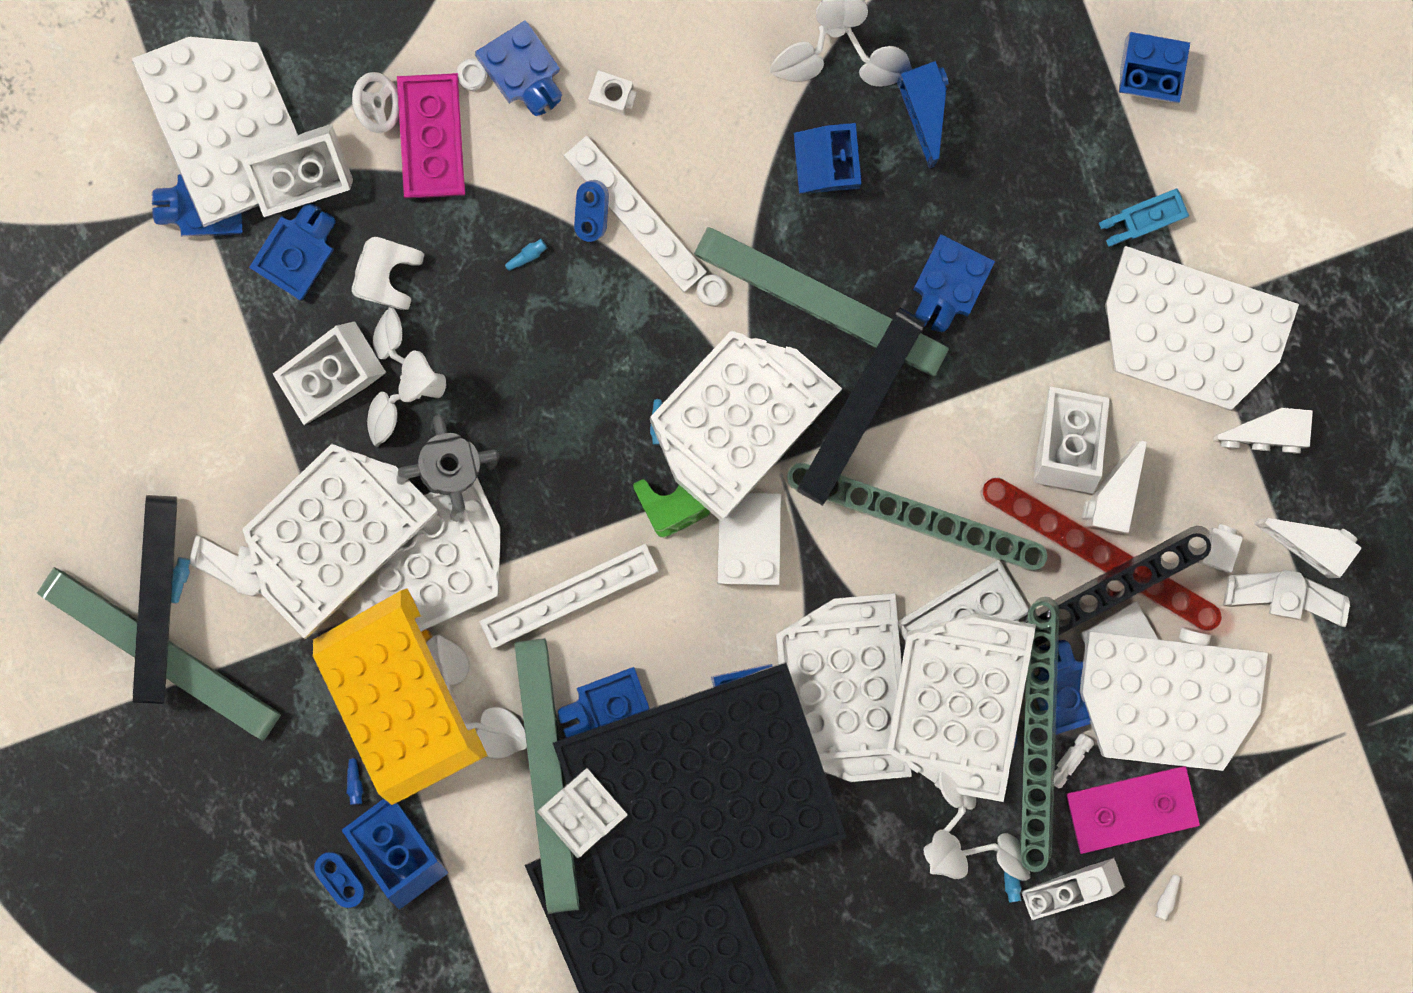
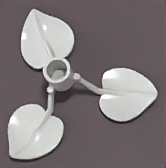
M822 0L816 9V18L821 24L817 47L814 49L809 42H799L789 46L773 61L770 72L774 76L795 82L814 78L821 72L824 66L823 58L818 54L822 52L825 34L828 33L832 37H840L845 32L862 61L866 63L859 70L860 77L866 83L873 86H888L898 83L900 75L912 70L907 54L893 46L875 50L870 58L866 56L851 30V27L862 24L868 15L867 5L864 0Z
M391 307L385 311L376 326L373 336V349L379 359H386L390 355L392 359L402 363V375L400 376L399 394L391 395L389 398L386 392H380L370 405L367 426L371 441L376 447L385 442L395 428L397 409L394 403L397 400L412 402L415 399H420L421 395L440 398L446 388L445 376L434 373L423 353L415 350L410 352L405 359L396 353L395 349L400 346L402 341V326L395 309Z
M435 635L427 642V646L450 691L449 684H459L467 676L469 660L466 653L457 644L441 635ZM501 707L488 708L481 716V723L465 724L467 729H479L477 734L489 758L500 759L508 757L527 748L524 726L507 709Z
M941 771L939 773L941 792L950 805L958 808V813L946 828L937 831L933 836L932 842L924 847L925 858L930 864V874L962 879L968 873L967 855L994 850L997 851L999 865L1006 873L1020 880L1026 881L1030 879V871L1021 862V843L1011 834L1003 833L999 835L998 844L994 843L961 850L959 840L949 832L965 814L966 809L971 810L975 808L976 797L959 794L955 788L958 786L956 782Z

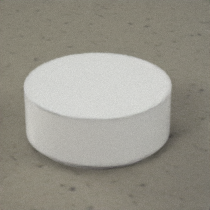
M467 59L457 68L458 82L467 90H478L487 81V72L476 59Z
M717 275L703 277L697 285L698 298L708 306L722 303L727 295L725 281Z
M1181 627L1179 638L1188 643L1207 646L1209 645L1211 634L1198 629Z

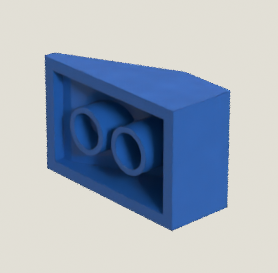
M936 61L902 73L897 83L929 168L934 167L939 159L946 85L949 84L944 68H938Z
M382 799L342 829V832L386 897L399 910L449 873L399 803L391 805L385 799Z

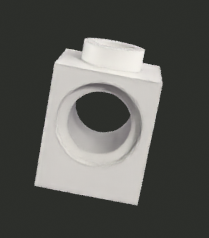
M598 70L588 100L589 104L624 115L626 108L632 109L637 92L632 90V81ZM610 87H618L623 92L621 98L616 101L607 99L605 93Z
M1219 524L1218 529L1209 528L1212 536L1211 551L1206 558L1198 563L1224 572H1232L1243 537L1235 535L1237 529Z

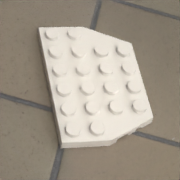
M187 37L132 58L133 65L203 227L259 206L242 160L298 135L257 42Z
M1125 246L1105 303L1110 343L1113 352L1114 371L1227 410H1232L1280 362L1299 304Z
M733 331L727 334L650 417V422L675 481L722 522L842 391V388L797 349L766 343L767 341L758 338L750 339L744 334Z
M333 444L321 453L243 528L262 595L304 639H307L439 512L409 480L404 485H399L396 482L398 471L396 466Z
M478 477L470 488L462 492L465 510L462 519L458 522L453 521L450 517L452 511L450 495L432 492L424 495L439 512L338 609L350 618H353L395 593L408 588L421 615L415 621L420 631H423L499 595L501 527Z
M895 593L833 599L777 633L778 664L787 662L824 771L849 782L912 777L911 768L908 767L907 763L898 760L887 752L902 667Z
M971 614L908 632L887 752L898 760L907 763L908 767L916 773L920 772L934 782V785L939 789V773L942 771L956 782L958 786L955 788L959 794L1004 802L1036 624Z
M1087 631L1080 694L1091 719L1090 723L1096 734L1101 755L1107 758L1224 771L1260 715L1268 653Z

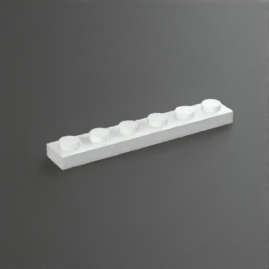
M587 135L564 155L586 182L598 180L605 184L609 192L608 207L684 293L707 274V271Z
M643 544L479 622L491 648L494 649L658 572V569L647 545Z

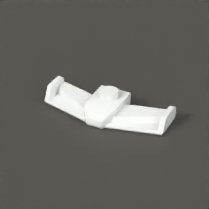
M196 535L190 556V564L235 588L239 593L250 596L262 594L248 547L240 546L238 556Z
M1288 570L1272 573L1229 575L1223 604L1238 605L1271 602L1269 614L1301 619L1302 609L1341 627H1346L1350 607L1349 597L1307 579L1299 572Z

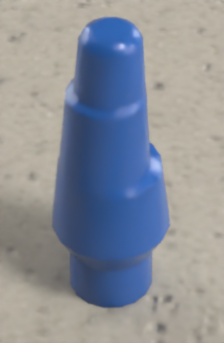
M352 758L349 759L347 769V794L350 797V805L362 804L364 790L359 777L357 759Z

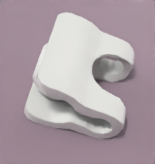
M370 238L365 242L357 263L351 290L353 295L392 308L408 310L411 298L404 293L398 292L391 286L389 273L396 264L421 265L425 254L417 249L383 238Z

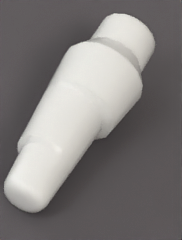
M1173 875L1167 884L1164 893L1157 903L1158 909L1155 917L1167 921L1169 913L1173 911L1180 882L1178 875Z

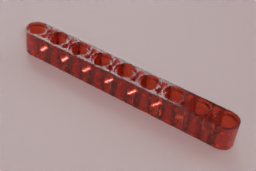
M989 479L981 487L980 496L986 504L1102 573H1106L1123 562L1134 558L1004 479ZM996 483L1002 487L1003 495L1000 500L989 498L987 489L990 484ZM1017 499H1024L1029 504V511L1025 516H1019L1014 511L1013 506ZM1045 514L1051 515L1055 520V527L1050 532L1044 531L1040 526V519ZM1071 530L1078 531L1082 538L1080 545L1075 548L1071 547L1066 541V536ZM1099 545L1106 548L1108 552V557L1103 563H1098L1093 558V550ZM1140 566L1135 569V573L1140 577H1147L1151 574V570L1146 566ZM1170 578L1160 582V589L1154 595L1150 594L1147 590L1138 593L1199 630H1213L1219 626L1222 619L1218 607ZM1178 592L1186 597L1187 602L1186 606L1181 610H1177L1172 604V598ZM1204 608L1209 609L1213 614L1212 622L1206 626L1202 625L1198 619L1199 612Z

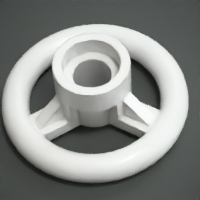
M370 72L360 77L354 86L352 94V104L357 119L366 129L372 132L384 133L389 131L399 119L398 91L396 86L388 77L381 73ZM375 81L383 85L379 92L376 93L363 91L369 82ZM390 95L392 110L390 117L386 121L383 109L385 107V100ZM372 116L377 123L372 122L368 117Z

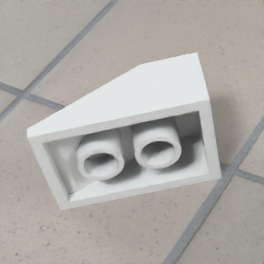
M332 124L302 133L242 160L263 217L351 189L353 182Z
M354 321L335 326L275 371L273 375L303 425H306L368 387L383 376L386 371Z
M1049 388L1036 455L1034 483L1094 493L1102 477L1109 398L1061 388Z
M1139 441L1133 443L1092 495L1091 500L1085 502L1082 519L1086 520L1085 527L1118 534L1129 533L1147 442Z
M748 493L723 522L719 520L717 584L779 585L781 494Z
M1271 518L1259 519L1254 524L1327 578H1340L1361 550V547L1355 543L1357 538L1345 529L1340 531L1338 529Z

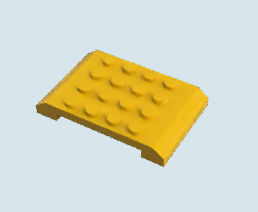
M408 588L395 593L313 639V657L378 794L391 805L488 756L475 728L467 730L415 621L421 615Z

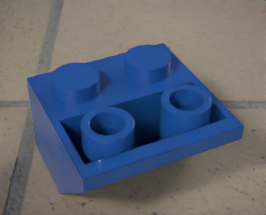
M1130 32L1124 44L1120 67L1119 93L1180 103L1191 42Z
M856 123L828 125L794 133L799 194L860 189L861 175Z

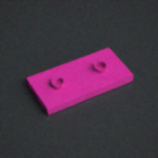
M458 73L397 76L404 199L465 196Z
M1186 766L1066 793L1081 854L1200 826Z

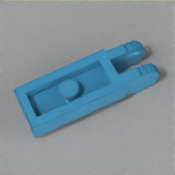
M1176 188L1124 209L1120 214L1101 221L1099 225L1101 229H1108L1124 221L1128 231L1109 237L1106 242L1108 247L1127 239L1131 238L1133 240L1189 217L1180 192Z

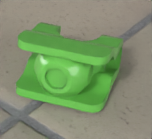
M644 479L633 484L634 490L656 534L661 538H666L708 517L711 513L680 485L672 494L661 496L654 493Z

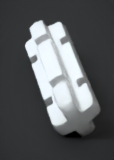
M1081 733L1074 741V747L1071 746L1057 764L1058 768L1054 772L1055 787H1063L1068 780L1066 777L1068 775L1071 776L1085 757L1083 754L1089 752L1094 745V741L1087 735Z

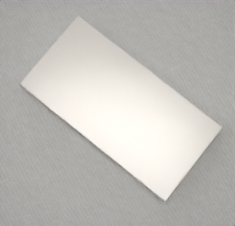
M997 560L898 621V630L906 642L907 633L910 631L971 614L1017 621L1028 614L1029 608L1001 562Z

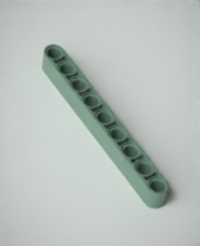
M706 228L694 252V255L703 261L877 348L892 321L891 318L713 228ZM920 333L904 362L929 375L936 376L949 348Z
M798 463L790 468L787 474V481L792 489L797 490L799 486L793 481V472L796 469H805L807 471L810 467L809 464ZM841 475L837 480V493L828 496L826 500L1026 570L1040 569L1047 561L1046 549L1037 542ZM860 488L866 492L867 501L864 505H855L851 501L850 495L852 490ZM885 498L892 499L896 504L895 512L889 516L884 515L879 508L881 500ZM913 508H919L924 512L925 520L921 525H913L909 521L908 515ZM942 518H948L953 522L954 528L949 535H943L938 531L937 525ZM971 528H977L982 533V541L978 545H972L967 541L966 535ZM1000 538H1006L1011 543V550L1007 555H1001L996 551L995 545ZM1029 548H1035L1040 553V560L1035 565H1030L1025 560V552Z
M53 567L37 594L135 658L137 619L62 570ZM171 641L168 642L166 679L250 734L265 741L281 714Z
M1040 597L1032 604L1028 611V623L1036 624L1026 677L1021 862L1027 870L1032 872L1043 870L1052 855L1059 606L1050 597ZM1041 605L1048 607L1051 611V618L1048 620L1039 618L1036 614V608ZM1036 637H1046L1050 641V649H1039L1035 643ZM1035 668H1046L1050 675L1049 679L1039 680L1035 676ZM1037 697L1044 698L1048 702L1049 708L1045 711H1040L1034 706L1033 700ZM1033 729H1044L1048 739L1045 741L1035 739L1032 732ZM1034 758L1044 760L1047 769L1037 771L1032 766V760ZM1041 789L1044 791L1046 799L1044 801H1036L1031 796V790ZM1040 819L1045 825V830L1035 831L1030 826V820ZM1029 850H1040L1044 855V860H1033L1029 855Z
M546 638L515 642V654L546 907L548 914L579 910V897L573 853L537 812L565 787L564 775L553 746V742L559 740L547 641Z

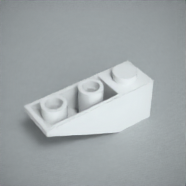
M1280 408L1214 436L1213 441H1220L1221 447L1240 448V443L1252 444V450L1270 451V446L1282 447V452L1301 453V448L1310 447L1313 410Z
M1112 858L1025 889L1021 893L1031 920H1035L1113 896L1125 886L1115 859Z

